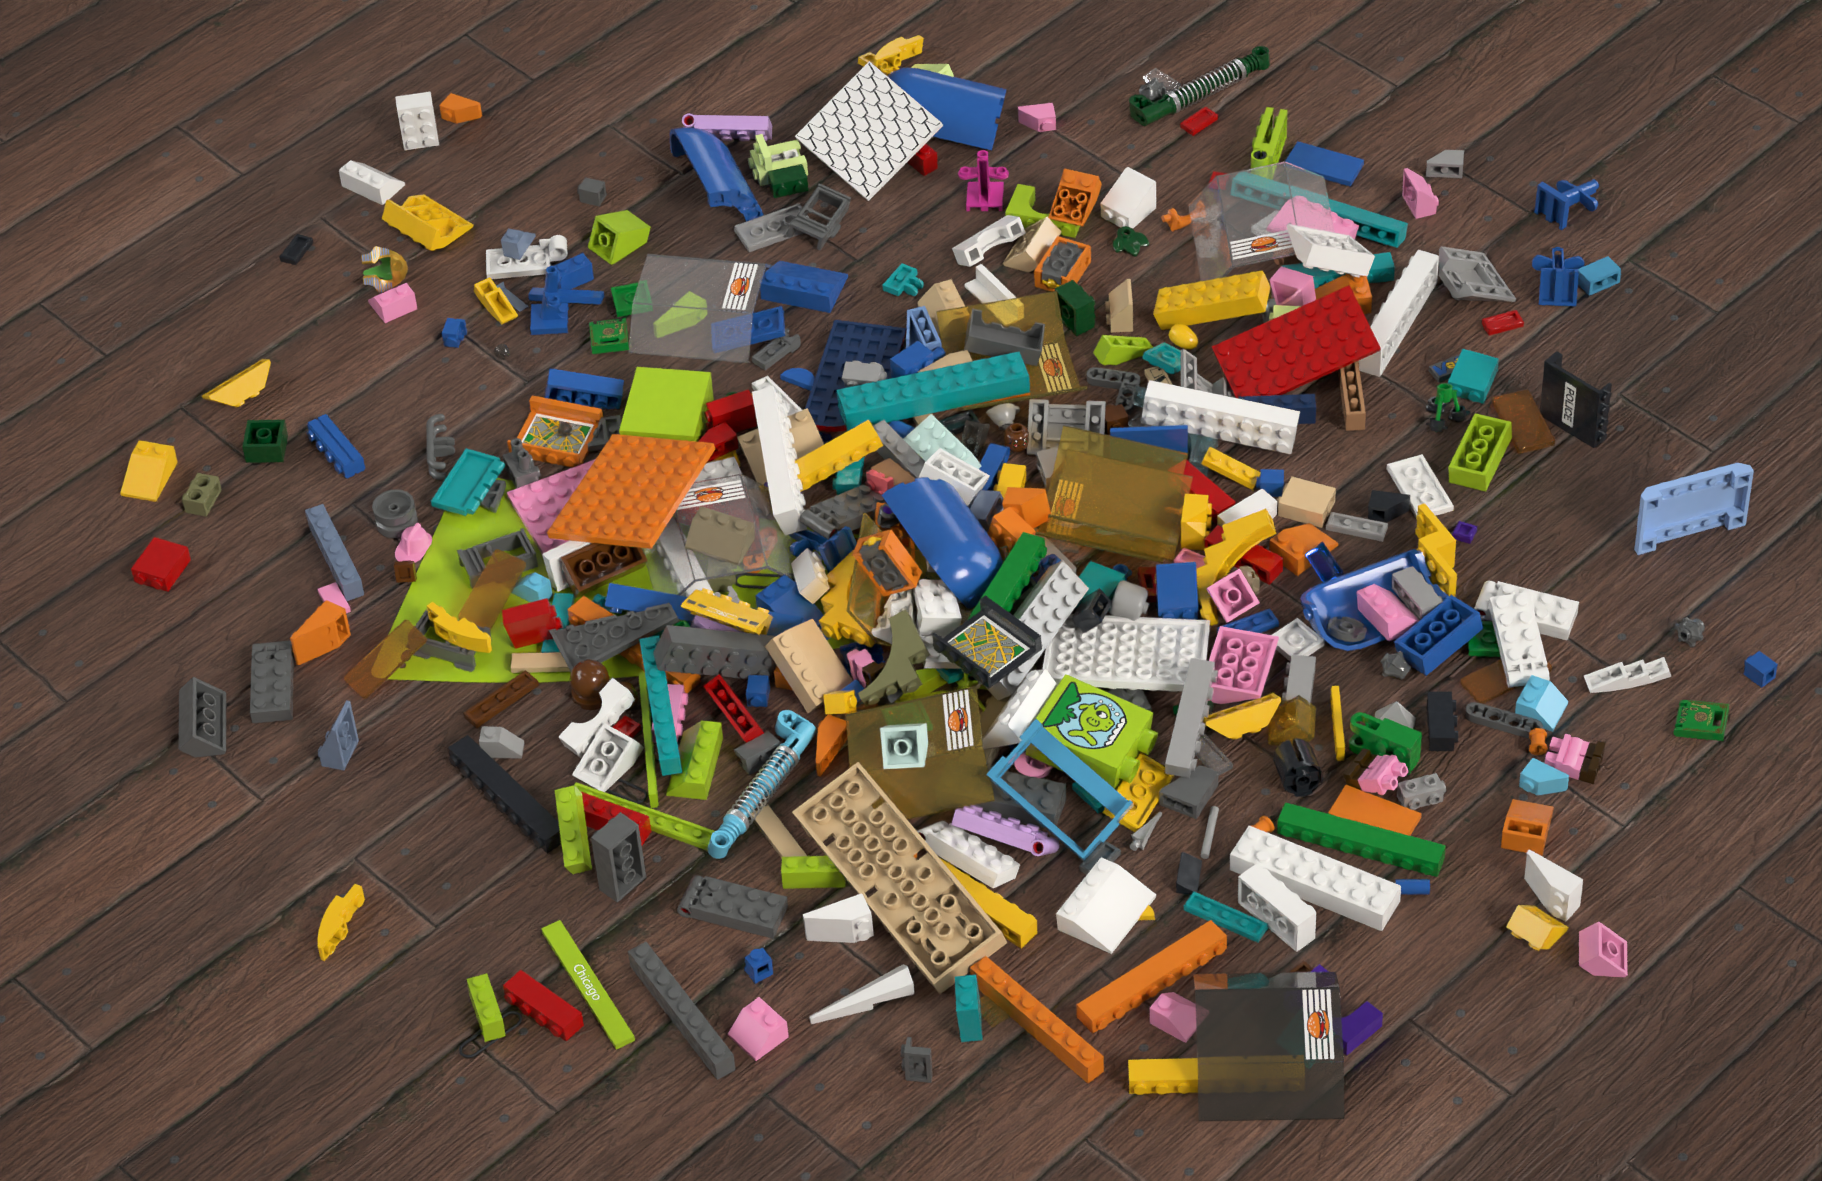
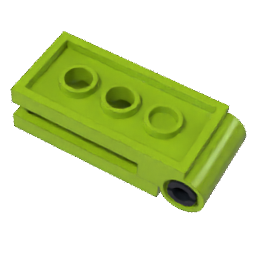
M1266 107L1265 113L1261 114L1260 117L1261 125H1258L1256 129L1257 137H1254L1252 142L1251 175L1273 181L1287 138V110L1280 109L1279 115L1275 116V127H1273V108Z

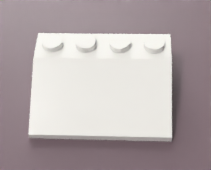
M1287 224V230L1296 257L1303 263V266L1310 269L1318 267L1320 270L1327 272L1330 269L1339 274L1346 272L1355 277H1360V275L1368 276L1375 256L1350 235Z
M1046 669L1033 670L1027 674L1024 681L1011 695L978 744V750L1017 744L1022 741L1019 737L1032 724L1058 686Z
M1101 857L1056 913L1058 930L1112 954L1138 921L1146 907L1156 898V894L1121 866Z

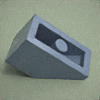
M508 228L501 239L503 255L520 260L536 237L535 234Z

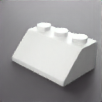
M350 160L339 170L342 187L381 205L386 203L387 199H390L405 186V182L360 162Z
M939 448L925 462L919 478L941 479L950 483L967 506L970 507L990 475Z

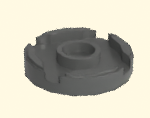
M1333 617L1328 620L1326 627L1327 632L1331 636L1349 642L1363 640L1367 632L1362 622L1350 617H1342V619Z

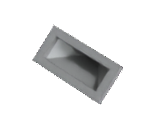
M1397 701L1377 710L1374 716L1380 720L1384 718L1390 719L1414 729L1416 717Z

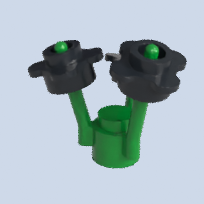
M1439 384L1437 386V395L1428 400L1426 410L1436 414V418H1430V423H1426L1427 426H1430L1431 431L1442 432V429H1448V426H1445V420L1441 419L1440 416L1444 413L1446 403L1450 402L1451 398H1453L1455 407L1450 410L1449 420L1462 422L1466 419V416L1471 414L1470 411H1466L1464 406H1459L1457 390H1453L1451 384Z

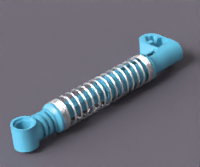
M784 710L779 713L775 724V732L786 741L775 749L772 756L766 761V764L762 766L756 777L745 788L746 791L742 792L739 800H736L735 804L732 805V809H729L723 818V824L717 831L712 833L708 844V853L712 857L721 859L727 855L731 845L739 835L747 831L749 825L753 823L756 816L759 815L763 807L766 806V803L769 802L776 790L800 760V754L816 735V727L795 712Z

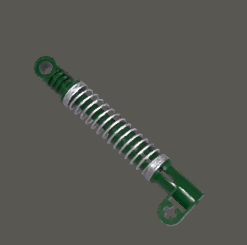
M1257 46L1252 49L1251 54L1243 58L1233 59L1224 64L1223 67L1219 66L1218 69L1215 68L1214 71L1206 73L1205 76L1201 75L1200 78L1197 77L1196 80L1188 82L1187 85L1183 84L1182 87L1180 86L1178 89H1174V91L1165 93L1161 99L1152 102L1143 95H1133L1129 99L1130 116L1142 126H1147L1169 114L1174 115L1184 110V108H1188L1202 101V99H1206L1220 90H1224V88L1242 81L1253 71L1269 68V49L1265 46Z

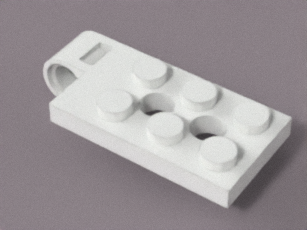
M555 235L550 239H539L540 245L529 246L520 260L505 257L502 248L486 250L487 278L500 279L546 274V268L551 266V261H561L567 257V240L561 235Z

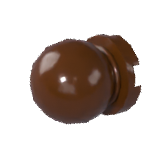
M592 659L581 661L573 667L570 674L573 702L580 705L584 710L601 708L602 698L599 692L610 679L609 673L602 663Z

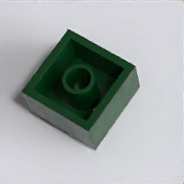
M1074 280L1055 288V316L1076 337L1094 328V298L1091 295L1089 296L1082 286L1078 285Z
M247 420L242 446L246 463L284 462L288 440L285 420Z

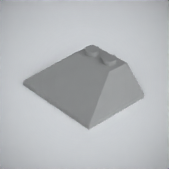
M1440 247L1439 277L1453 298L1469 301L1515 302V296L1483 252Z
M1184 348L1181 350V387L1235 398L1225 377L1211 384L1197 374V358Z
M1030 399L1027 455H1036L1038 451L1059 447L1061 455L1064 454L1065 456L1074 457L1075 452L1086 450L1091 453L1092 457H1103L1106 401H1086V405L1049 404V400Z

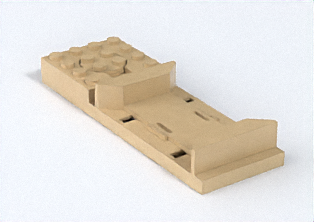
M859 762L792 812L804 828L806 834L814 839L858 894H863L867 905L881 921L885 930L888 933L890 932L894 940L939 994H942L955 984V976H965L970 972L971 966L985 956L990 957L1007 943L1000 929ZM882 798L885 802L874 809L871 805ZM833 836L835 841L826 847L823 841ZM924 848L928 853L919 860H916L914 855ZM874 886L877 892L868 898L865 892Z

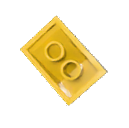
M139 440L130 457L120 493L121 496L156 502L178 463L174 446Z

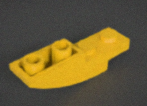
M920 35L907 40L900 37L889 42L876 54L874 66L881 72L901 66L902 60L922 53L924 38Z
M434 602L427 605L428 617L434 623L435 633L441 638L468 650L484 653L492 651L490 636L486 632L479 630L475 623L469 622L465 618L458 621L456 617H451L442 606H437Z
M354 884L344 898L336 895L328 906L318 932V950L322 961H325L329 955L333 954L339 942L347 936L346 922L351 920L354 912L363 905L365 900L362 886Z

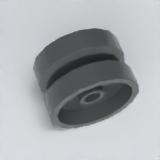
M385 491L373 501L372 509L378 532L385 537L400 538L406 528L415 526L418 523L414 499L406 491Z

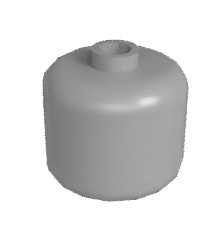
M1124 580L1120 581L1113 596L1109 614L1111 616L1128 618L1132 621L1137 620L1141 617L1142 613L1146 614L1149 603L1146 602L1148 597L1147 589Z

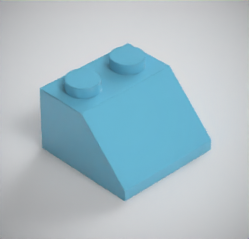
M1531 675L1516 702L1515 713L1537 719L1542 723L1543 729L1553 732L1568 705V700L1551 681Z

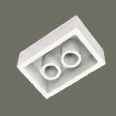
M431 92L395 97L404 150L438 146L439 140Z

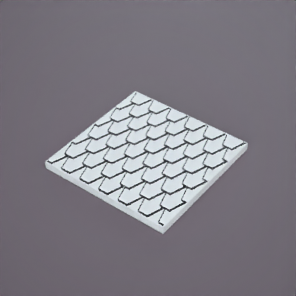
M869 61L795 137L869 201L933 137L943 124Z

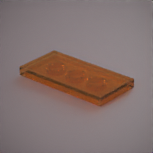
M1528 389L1492 397V403L1500 419L1512 423L1511 440L1518 454L1555 446V439Z

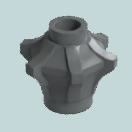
M1153 78L1149 83L1141 85L1139 89V95L1147 97L1152 102L1161 99L1166 93L1163 82L1159 83L1157 78Z
M1684 617L1681 624H1675L1674 628L1678 631L1679 638L1677 640L1679 642L1684 641L1691 648L1695 646L1697 640H1703L1702 632L1705 626L1700 619L1691 620L1688 617Z
M1401 651L1394 654L1386 653L1380 661L1383 664L1382 675L1384 677L1393 676L1403 680L1411 669L1404 660L1403 652Z

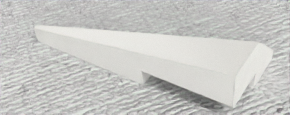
M913 589L890 595L884 606L885 612L882 616L878 617L877 627L872 629L873 636L892 644V629L888 618L905 609L916 626V601Z
M903 964L809 1016L811 1024L872 1010L875 1003L914 994V984L908 967Z

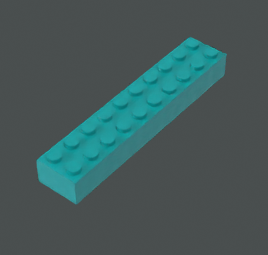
M1014 352L837 390V399L846 430L849 431L867 420L873 426L883 420L888 423L894 420L898 421L1030 393V379L1020 352Z

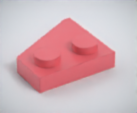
M873 469L866 472V486L881 495L894 487V481L892 477L884 478L885 475L883 473H878Z

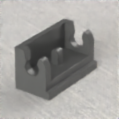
M769 731L734 749L735 754L741 759L738 763L748 775L759 771L780 745V741Z

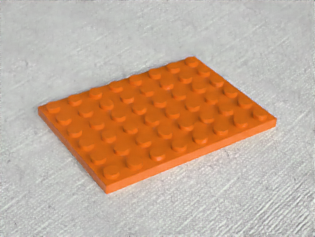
M612 434L547 531L548 537L550 539L652 549L714 452V443Z

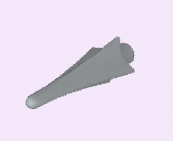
M1158 812L1148 823L1131 835L1133 841L1130 844V848L1133 851H1136L1138 848L1144 850L1155 825L1162 816V812Z

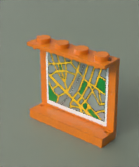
M532 395L529 400L531 412L517 436L518 439H521L523 448L531 454L533 460L572 468L583 464L589 452L587 444L592 441L593 433L603 417L602 409ZM508 440L507 444L510 453L512 452L511 440Z

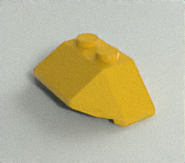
M259 360L203 394L202 398L222 405L234 406L235 408L243 405L245 399L256 397L260 394L259 391L265 388L271 364L270 360Z
M1271 693L1261 698L1209 714L1207 718L1204 717L1203 723L1228 738L1238 739L1242 737V734L1248 732L1256 733L1261 728L1266 727L1278 708L1281 698Z

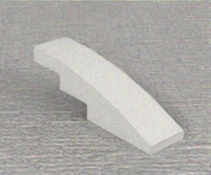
M1664 657L1646 664L1643 659L1626 666L1620 662L1584 675L1590 693L1628 689L1672 677Z

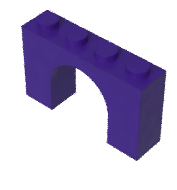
M1319 964L1284 993L1283 1007L1288 1013L1296 1016L1300 1009H1303L1302 990H1306L1307 1012L1310 1014L1308 990H1312L1313 1012L1316 1011L1314 990H1318L1320 1002V990H1324L1325 997L1327 996L1326 990L1330 989V993L1335 990V976ZM1366 1001L1349 1016L1332 1018L1333 1033L1336 1034L1333 1038L1334 1049L1341 1051L1346 1056L1382 1027L1383 1013Z

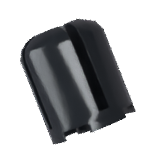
M1294 738L1293 749L1288 739L1276 747L1273 761L1285 791L1293 793L1295 797H1304L1312 794V790L1319 783L1322 785L1324 777L1311 745L1303 739Z

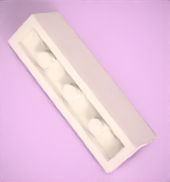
M982 264L976 266V279L966 283L965 288L1004 326L1007 327L1023 319L1024 305Z

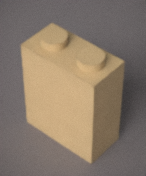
M1291 477L1289 483L1284 485L1282 497L1279 496L1277 499L1278 516L1306 524L1311 523L1313 526L1322 528L1335 503L1336 488Z

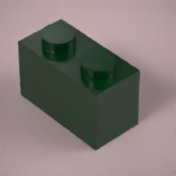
M802 164L768 171L769 186L774 198L809 191L808 178Z

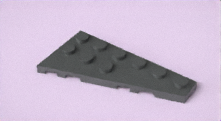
M661 604L648 607L645 611L636 613L630 611L626 612L627 615L608 616L586 621L583 625H569L565 629H551L549 631L572 672L573 667L581 661L592 659L602 663L640 642L639 639L651 637L664 630L666 625H673L679 622L671 604Z

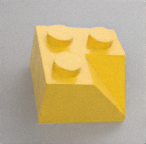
M1185 494L1181 519V549H1205V538L1210 534L1207 528L1211 529L1212 517H1208L1212 512V503H1208V495Z

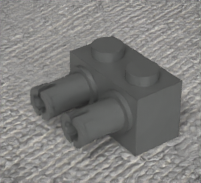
M521 439L511 440L512 452L503 455V462L505 463L504 469L517 489L538 481V477L541 474L538 466H534L531 454L523 448Z

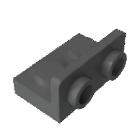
M907 1037L906 1044L901 1046V1057H903L902 1071H905L906 1080L931 1083L933 1077L931 1048L912 1047V1037Z

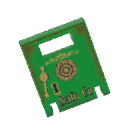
M622 318L620 322L619 319L596 321L597 324L589 322L592 354L629 350L626 318ZM619 340L618 342L600 343V342H606V341Z
M1681 700L1673 734L1676 737L1723 741L1729 714V704ZM1714 716L1715 720H1721L1720 726H1713Z

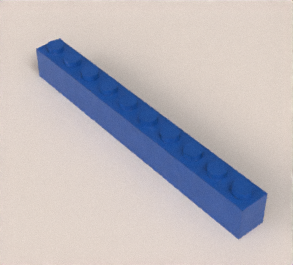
M609 583L605 607L609 608L612 613L621 614L622 611H634L636 613L645 611L648 607L670 603L679 621H687L691 627V623L695 618L691 611L681 607L682 603L688 598L686 596ZM769 611L768 614L773 619L767 635L777 636L790 628L804 623V619L799 616Z

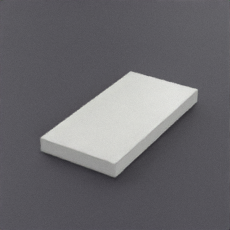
M1423 454L1387 464V470L1401 494L1411 495L1410 509L1415 518L1418 512V505L1423 503L1428 506L1435 516L1453 511L1454 506Z

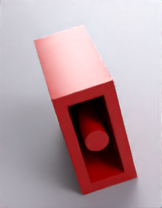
M749 389L706 403L707 411L704 414L707 423H705L707 431L724 422L735 433L757 426L754 401Z
M154 537L131 568L134 582L168 592L191 561L188 547Z
M548 598L502 610L503 625L515 649L553 639L549 630H560L563 628L560 617H556L555 606L550 604Z

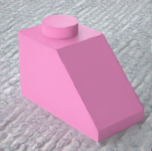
M1053 103L1018 107L1019 123L1038 132L1056 130V116Z

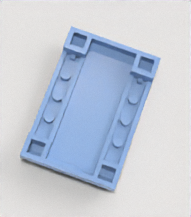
M1734 463L1647 487L1640 498L1634 548L1637 555L1655 551L1657 543L1725 525L1727 530L1745 526L1754 473L1752 467L1742 463Z

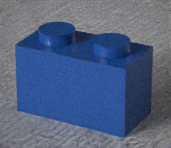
M584 253L554 265L562 273L558 289H573L594 279L592 263Z

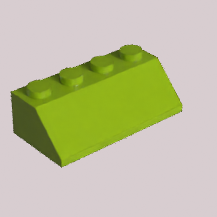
M700 721L683 732L679 746L682 773L671 775L666 793L667 796L707 800L723 741L721 722Z

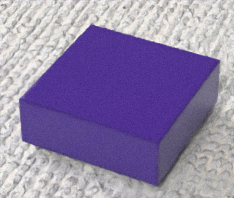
M1458 521L1452 536L1455 540L1470 544L1477 532V526Z

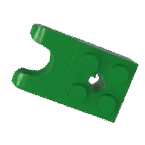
M1357 712L1351 717L1350 728L1355 734L1349 740V749L1353 753L1359 754L1362 749H1368L1374 755H1396L1399 762L1406 764L1408 769L1406 775L1409 776L1420 760L1421 732L1390 719L1384 718L1380 720L1362 712ZM1362 721L1365 723V726L1357 724L1356 722ZM1361 742L1363 745H1356V743Z

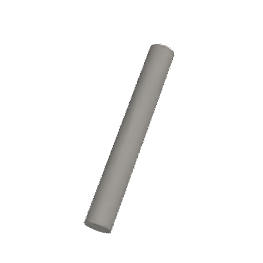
M1212 806L1210 809L1200 855L1203 859L1209 858L1219 808L1216 806Z

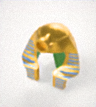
M375 246L370 253L361 255L362 264H373L378 259L382 261L380 266L366 269L363 272L364 285H371L375 287L377 292L381 293L392 289L405 279L408 266L405 259L398 253Z

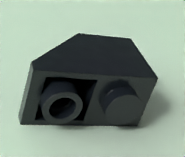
M1372 490L1368 506V519L1389 522L1410 510L1411 495Z

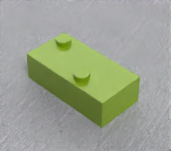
M1475 413L1448 467L1449 483L1486 492L1512 439V423Z

